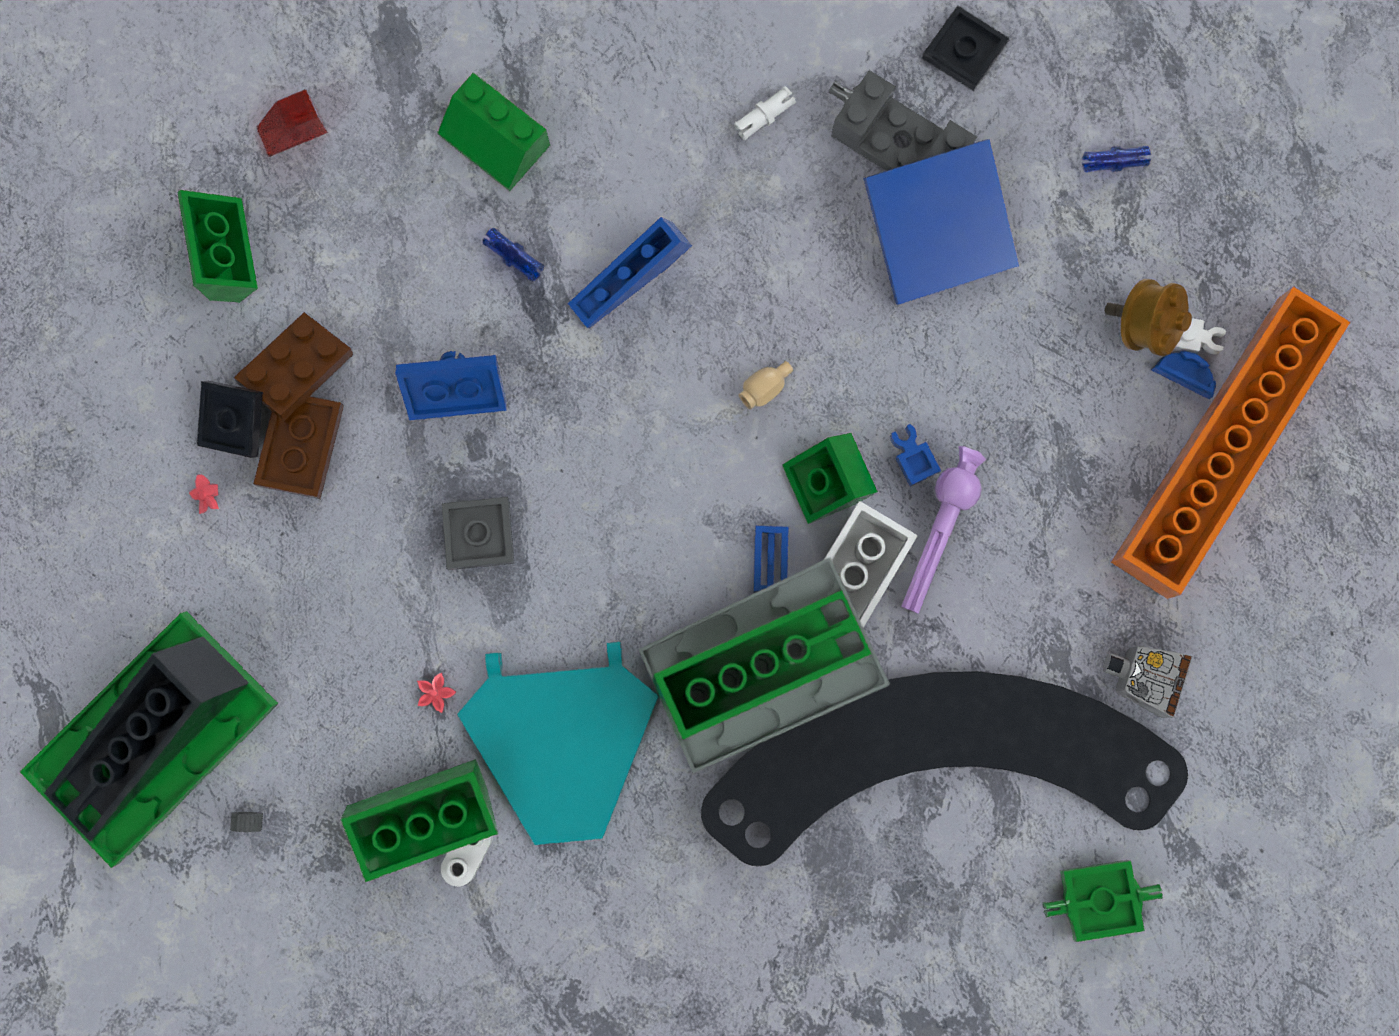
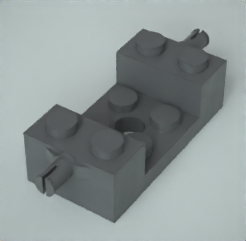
M870 70L860 84L852 90L837 81L832 84L829 90L830 94L844 101L842 110L834 120L831 136L886 171L975 143L977 136L951 120L942 129L893 98L896 86ZM904 136L909 140L910 145L906 148H899L894 144L893 138Z

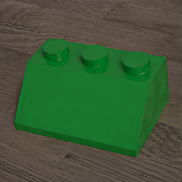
M474 72L452 95L437 132L441 138L508 191L512 190L550 146L547 130Z
M186 190L178 191L193 286L210 301L240 303L258 289L242 198Z

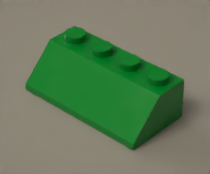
M476 759L347 805L340 819L365 882L498 834L488 789Z

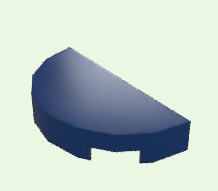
M1188 351L1171 353L1162 357L1151 369V371L1207 399H1211L1214 396L1216 381L1213 380V374L1209 369L1210 365L1198 354Z

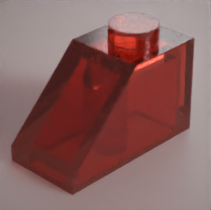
M306 89L276 101L256 127L269 157L328 133L317 106Z

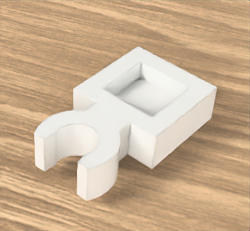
M1192 318L1189 329L1183 332L1174 351H1188L1197 354L1200 351V347H1202L1209 354H1218L1223 350L1224 346L1215 345L1212 342V336L1221 338L1226 334V330L1220 327L1204 330V320Z

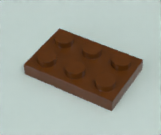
M304 312L244 367L234 379L242 388L263 392L262 404L285 421L353 356V352L348 345Z
M310 396L285 421L272 412L253 484L257 487L321 499L344 405L341 402Z

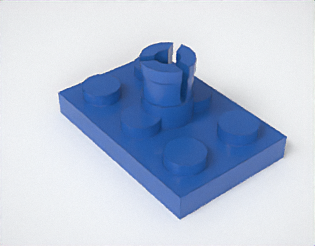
M449 351L444 353L438 361L397 364L395 374L409 420L507 411V401L496 355L465 358L463 354L459 353L457 359H455L456 351Z

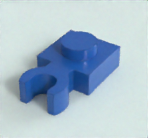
M909 424L905 428L909 436L908 440L903 441L899 439L895 431L891 433L890 440L893 446L901 449L903 452L897 455L895 459L911 487L940 473L941 469L927 442L917 445L915 441L917 437L916 430Z

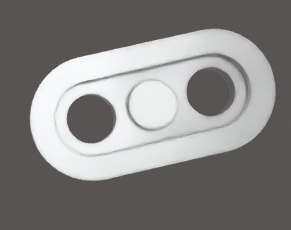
M493 836L480 840L477 844H469L447 852L441 865L443 879L449 885L456 887L466 885L472 881L491 846ZM454 863L463 865L464 871L462 875L454 874L452 870Z

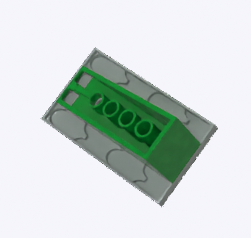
M831 557L638 649L692 773L890 685Z

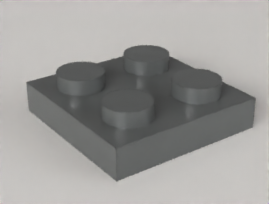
M508 497L442 503L446 569L457 570L515 564Z

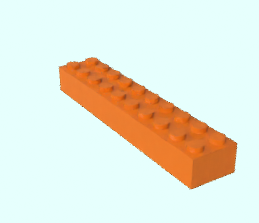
M1292 287L1276 300L1111 563L1167 599L1182 594L1349 326L1350 321L1295 287Z

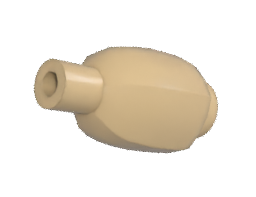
M785 361L777 368L765 367L755 372L743 383V391L739 393L740 400L748 409L766 405L781 392L784 387V378L793 372L792 366Z

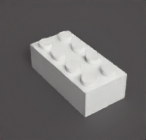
M859 501L825 559L831 557L864 628L918 535Z

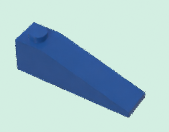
M660 217L578 293L568 305L586 328H590L669 268L692 245L672 221Z

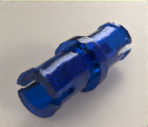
M1146 145L1122 149L1121 146H1113L1110 150L1084 152L1082 160H1088L1089 163H1082L1085 173L1110 169L1112 172H1120L1123 168L1149 166L1151 158L1144 159V157L1139 156L1151 155L1149 146Z
M491 228L485 234L490 240L483 238L482 244L503 258L502 261L505 265L515 267L532 282L538 279L541 273L537 269L543 271L544 264L538 262L525 252L523 245L519 242L513 243L496 228Z

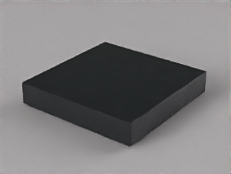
M957 5L924 51L922 59L974 91L1006 47L1010 38Z
M201 381L197 446L248 458L258 457L263 392L214 381Z

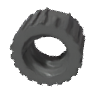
M232 812L230 830L235 832L261 831L263 813Z

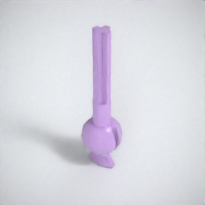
M964 446L958 447L959 462L957 467L947 468L936 481V497L942 504L901 606L918 614L960 510H969L977 503L981 495V483L974 473L976 468L986 458L980 452Z

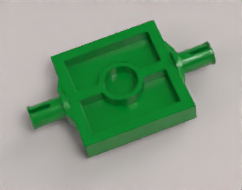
M1122 860L1060 870L1064 889L1063 900L1043 902V908L1046 909L1044 910L1046 918L1066 914L1070 921L1073 940L1081 942L1145 931L1141 914L1143 901L1162 899L1163 893L1159 892L1162 891L1159 884L1140 887L1134 878L1131 861Z

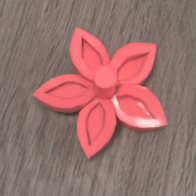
M197 475L195 481L196 489L190 491L189 494L193 499L199 500V514L205 513L208 506L211 509H219L214 498L218 496V484H210L204 475Z
M442 672L434 677L432 683L417 681L419 689L426 693L419 699L418 706H427L432 703L434 708L440 713L443 712L445 706L443 698H450L457 693L452 688L443 687L444 677Z

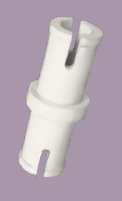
M784 86L765 102L759 101L755 104L753 111L738 122L736 121L734 127L736 130H740L738 132L740 137L746 140L764 125L770 126L775 122L774 118L791 105H794L796 103L794 96L789 97L792 94L791 91Z

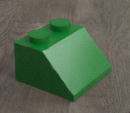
M852 433L828 437L782 464L808 524L849 508L859 501H863L878 493Z

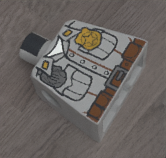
M1136 646L1128 649L1125 658L1109 653L1103 665V672L1119 677L1115 692L1158 717L1174 718L1193 656Z

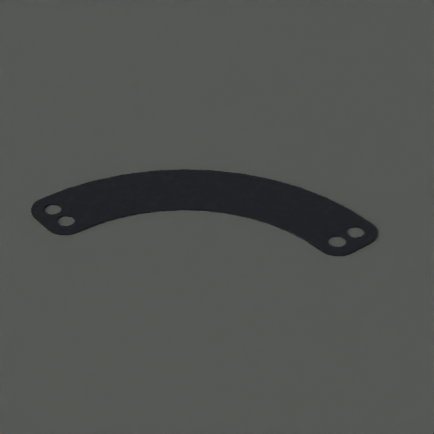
M979 671L932 672L889 679L890 685L757 744L742 756L706 794L701 806V819L706 831L741 862L751 866H766L780 858L792 843L826 812L854 794L883 781L913 772L943 767H983L1008 770L1039 778L1062 787L1092 803L1128 829L1146 830L1157 825L1182 794L1188 780V768L1180 752L1141 723L1103 702L1062 686L1021 676ZM1156 760L1164 762L1170 771L1168 781L1161 786L1151 784L1146 777L1147 766ZM1141 787L1147 791L1149 805L1144 811L1134 812L1128 808L1125 798L1131 788ZM730 799L739 801L744 807V817L736 825L725 824L719 816L720 806ZM754 822L766 824L771 833L769 842L760 848L752 847L745 838L747 827Z

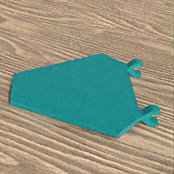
M621 642L607 643L608 667L513 676L502 675V653L485 654L488 679L457 714L534 845L603 839L658 699V695L623 666Z

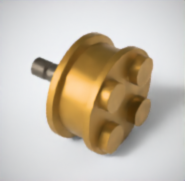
M1153 279L1139 281L1129 293L1125 305L1108 302L1105 306L1106 315L1121 317V337L1128 349L1139 351L1149 348L1151 353L1158 356H1165L1173 352L1183 332L1189 329L1192 321V315L1188 312V296L1185 288L1176 283L1160 286Z

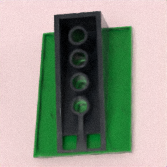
M186 611L180 613L20 773L96 853L113 868L120 864L126 856L130 855L157 825L163 822L192 790L279 703Z

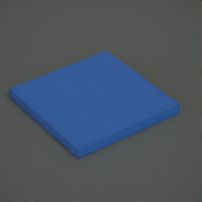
M990 139L863 178L896 304L899 305L1019 266Z

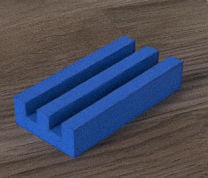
M755 526L753 593H757L774 584L775 534H781L780 581L787 578L789 527ZM762 533L768 534L767 585H761Z

